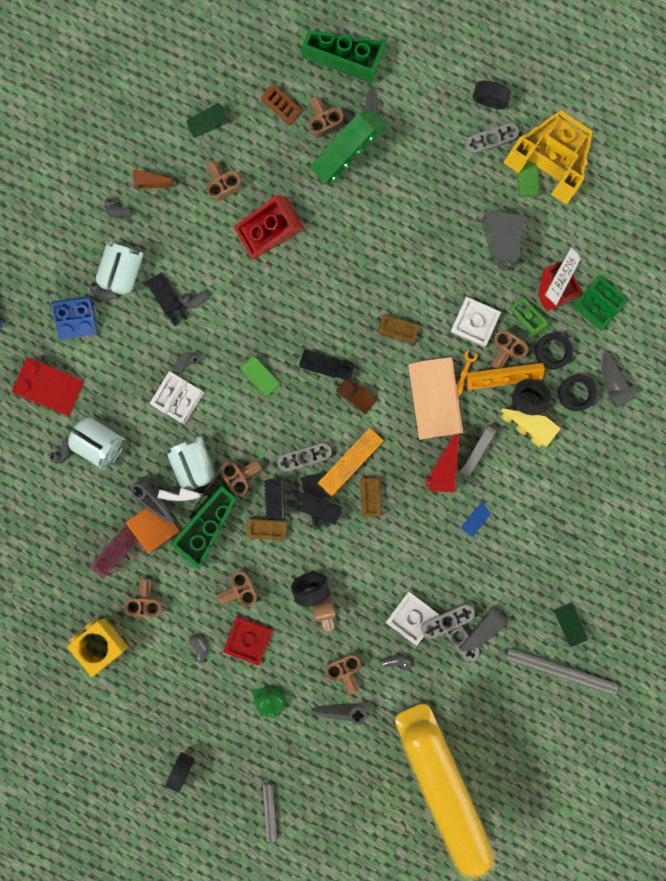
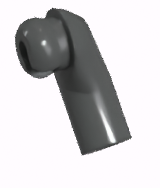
M113 198L105 200V209L112 217H131L130 207L120 208Z
M97 282L90 284V292L97 299L103 301L117 298V293L101 288Z
M202 290L196 296H189L184 293L180 296L179 300L184 307L197 308L209 296Z
M195 352L181 354L173 369L181 373L186 365L197 364L200 361V357Z
M62 439L61 449L50 454L51 462L59 464L70 457L71 449L68 445V439Z
M192 635L189 638V643L197 651L195 661L204 663L208 646L201 636Z
M392 656L383 658L385 668L402 665V670L412 668V661L409 657Z

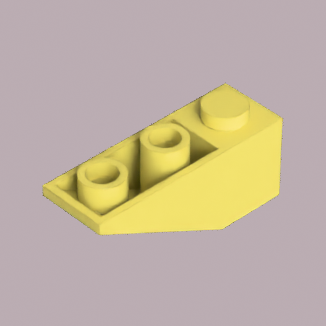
M504 408L499 411L500 413L503 412L500 417L505 422L510 424L513 420L518 424L515 429L524 436L527 432L530 433L529 436L532 438L530 441L539 448L541 446L547 447L561 429L545 416H531L520 411Z

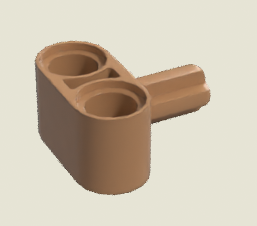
M319 96L310 100V104L316 114L309 121V131L313 137H323L342 126L343 113L340 109L331 108L326 110ZM332 116L339 117V121L332 122L330 118ZM320 124L323 128L317 131L313 129V126Z
M215 160L207 164V168L214 179L208 183L206 188L211 200L221 201L240 190L242 183L240 176L236 172L230 171L223 174ZM230 179L237 180L234 186L228 185ZM213 188L221 189L217 195L211 194Z
M506 330L499 331L493 337V344L498 348L499 352L492 361L491 366L494 369H500L509 357L515 360L523 358L528 352L527 344ZM499 335L506 337L507 342L505 345L498 342L497 338ZM514 346L522 348V355L514 353Z
M257 460L242 469L235 463L227 462L221 469V474L231 491L237 496H243L249 491L247 478L256 474L262 468ZM230 465L235 468V474L231 477L227 476L225 472L226 468ZM238 482L245 484V491L242 493L237 492L235 489Z
M241 570L234 573L231 577L233 588L217 595L221 605L238 598L240 603L247 607L252 606L258 597L249 575ZM236 575H243L245 583L242 585L237 584L235 581ZM245 592L253 594L254 599L252 602L244 600L243 595Z
M140 579L139 597H133L126 601L124 611L129 616L155 617L162 612V602L159 599L150 597L151 579ZM132 601L138 604V611L131 610L130 603ZM150 603L157 604V612L154 613L150 611Z
M329 593V596L323 602L313 606L316 621L322 622L324 631L332 632L335 629L333 618H336Z
M350 653L327 664L325 673L328 679L332 681L342 679L349 695L359 691L353 677V673L357 672L361 665L358 655ZM354 658L357 661V665L351 668L347 666V660ZM336 666L340 671L337 675H331L329 668Z

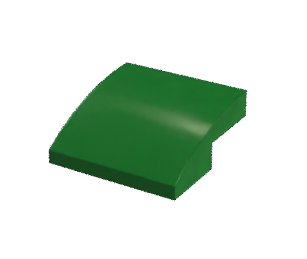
M599 275L572 307L602 331L628 299Z

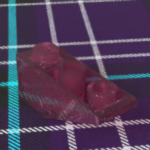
M127 525L120 530L89 566L103 579L137 542L136 537Z

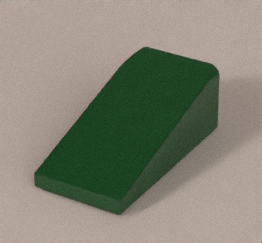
M220 103L186 120L193 138L228 123Z
M572 603L554 609L568 646L573 647L588 640Z

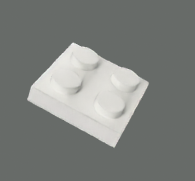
M466 297L450 332L485 348L501 312Z
M408 591L386 620V623L417 646L424 637L421 633L422 623L439 614ZM430 625L427 626L425 633L431 628Z

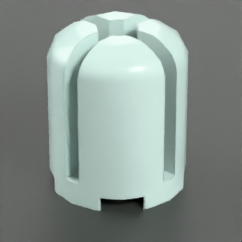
M107 241L96 275V282L103 289L112 290V292L118 294H128L133 290L144 253L140 252L139 255L132 253V251L137 253L136 250L114 243L112 247V242Z
M83 418L77 422L74 428L103 447L97 446L80 434L72 431L68 438V445L72 451L98 468L107 470L104 467L113 458V463L116 461L123 448L119 450L117 455L116 453L122 440L125 439L96 420Z
M201 436L166 450L181 488L193 490L210 483L215 477L216 471Z

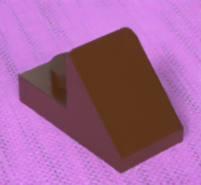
M344 379L336 390L339 395L365 415L377 401L371 393L352 379Z

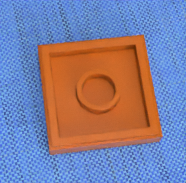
M147 508L126 522V525L147 554L180 532L174 522L170 525Z

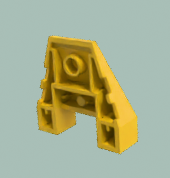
M561 110L545 120L540 126L533 128L528 134L521 136L503 163L520 173L528 160L536 164L538 168L559 181L551 195L567 205L584 180L587 153L590 149L593 131ZM567 121L571 122L572 124L586 132L588 135H585L583 132L572 126Z

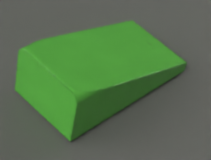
M529 160L520 173H518V197H537L539 195L537 165Z
M524 296L509 308L534 339L549 327V322ZM524 302L527 308L519 313L515 308Z
M254 355L240 367V370L266 397L280 385Z

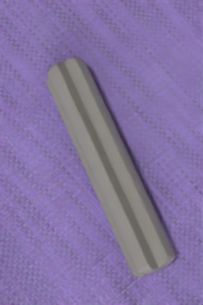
M266 783L263 785L266 841L276 842L274 785Z

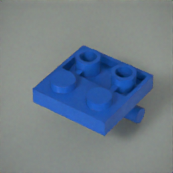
M86 296L51 302L59 339L95 335L98 333L92 307L94 305L93 298Z

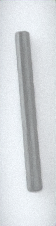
M509 649L507 652L509 660L611 694H616L618 690V685L514 649Z

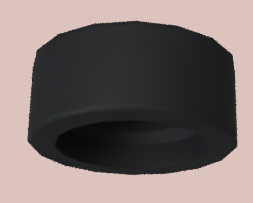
M479 81L476 83L473 100L480 105L493 109H505L509 103L511 90L497 82Z
M556 332L543 336L535 347L536 359L539 363H543L546 369L554 370L563 367L570 361L573 354L572 343L568 337ZM550 340H557L564 346L565 354L558 362H550L543 356V346Z
M579 374L565 379L558 391L561 404L568 410L576 412L592 406L597 395L596 386L593 381L587 376ZM573 382H581L588 389V398L582 404H573L567 398V388Z
M524 379L515 386L512 403L518 411L531 416L539 415L546 410L551 393L544 383L534 379ZM521 393H533L537 395L541 399V401H529L525 399L521 395Z
M318 572L302 574L291 585L295 602L304 607L314 606L323 602L330 593L326 577ZM317 587V588H315L314 590H311V591H308V592H303L304 590H306V589H308V588Z
M181 752L172 768L165 787L179 793L195 758Z

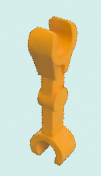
M470 350L464 355L467 362L461 372L460 380L456 384L458 397L462 393L463 381L467 376L470 363L474 362L478 357V354L475 353L474 359H469L468 353Z

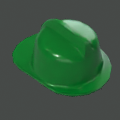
M265 685L263 688L252 689L257 711L262 717L274 718L287 706L282 685Z

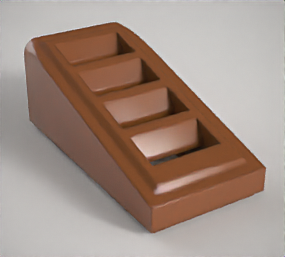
M271 84L261 96V102L289 125L302 112L274 84ZM273 93L276 94L271 101L268 100ZM281 98L282 101L276 107L274 104ZM287 103L288 106L281 112L280 110ZM293 108L294 111L287 117L286 114Z
M133 170V183L137 189L174 187L172 178Z

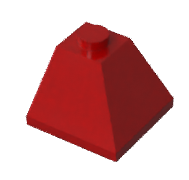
M563 261L543 269L538 296L547 312L583 294L572 274L557 305L545 295Z

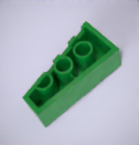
M308 30L302 45L301 58L372 84L384 54L387 40L380 39V41L370 40L371 38L368 37L361 39L353 38L351 35L337 36L333 33Z
M374 109L358 113L309 168L323 184L336 182L341 177L340 173L348 169L353 164V161L389 126Z
M221 484L171 541L170 545L199 570L236 500V496Z

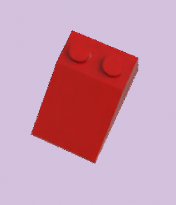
M275 195L234 226L251 259H255L288 241L305 229L287 196Z
M26 357L11 392L69 416L84 381Z
M459 434L451 435L431 468L429 475H426L425 487H428V491L455 493Z

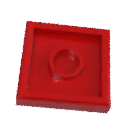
M236 616L223 653L259 666L273 629Z

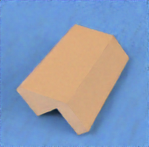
M452 357L408 364L419 440L462 434L463 428Z

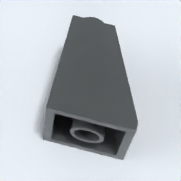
M487 209L482 217V225L492 263L494 266H498L497 269L508 271L509 268H513L518 260L525 216Z

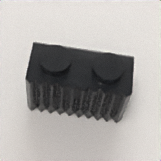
M284 479L265 480L266 518H285Z

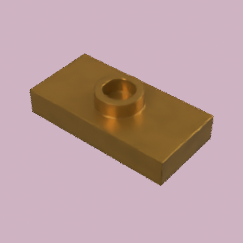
M383 314L378 334L414 344L420 325Z
M360 478L362 517L381 516L380 478Z
M248 519L247 538L285 540L286 521Z

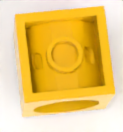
M97 618L85 627L87 631L84 632L82 630L80 633H77L70 639L71 644L67 646L91 677L95 676L129 648L105 618L101 620ZM90 633L102 635L108 643L106 657L92 656L88 652L86 646L87 637Z

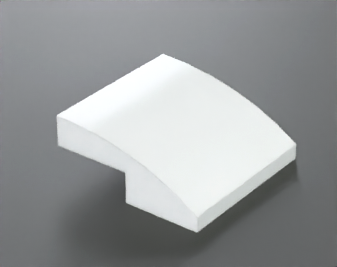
M169 371L149 404L185 425L205 392Z
M181 488L179 494L160 490L158 498L175 501L194 500L201 498L203 493Z

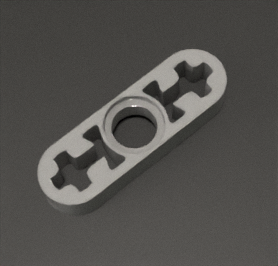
M508 123L470 136L466 141L465 148L470 154H478L513 142L519 134V129L515 124ZM508 128L510 131H514L512 137L505 135L502 138L503 141H501V135L505 134ZM490 134L495 135L497 142L494 144L488 143L487 136ZM480 137H483V143L477 145V149L469 146L473 140L475 143L481 142L482 139Z
M489 425L485 428L475 445V449L470 453L462 466L460 473L469 477L496 433V429Z
M320 443L284 454L278 459V467L282 471L288 472L327 460L331 456V448L328 444ZM321 446L324 449H328L326 457L317 455V460L313 461V454L310 449H314V452L320 451ZM302 452L310 454V460L307 463H302L299 460V455ZM296 454L298 466H295V462L289 464V468L281 466V463L284 461L283 458L287 457V460L294 459L292 455Z
M460 604L424 621L421 625V633L428 639H434L470 622L474 618V610L468 604ZM464 608L467 611H470L467 613V618H465L464 616L458 617V619L460 620L459 622H457L456 617L453 615L454 612L457 616L462 614V609ZM445 616H451L453 619L452 624L448 627L442 624ZM438 620V623L442 630L439 631V628L436 627L432 630V634H430L429 632L425 633V631L427 630V626H436L437 624L435 623V621Z
M462 626L453 629L450 634L446 632V635L466 660L474 661L478 658V647L473 651L475 655L472 657L471 655H465L467 651L463 652L459 649V646L469 636ZM456 631H461L464 634V638L460 642L453 639V634Z

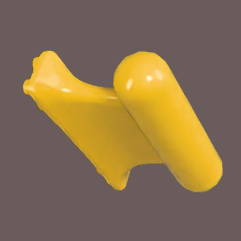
M425 703L417 704L399 712L395 717L396 727L402 738L403 749L455 868L466 877H482L489 872L493 865V849L431 708Z

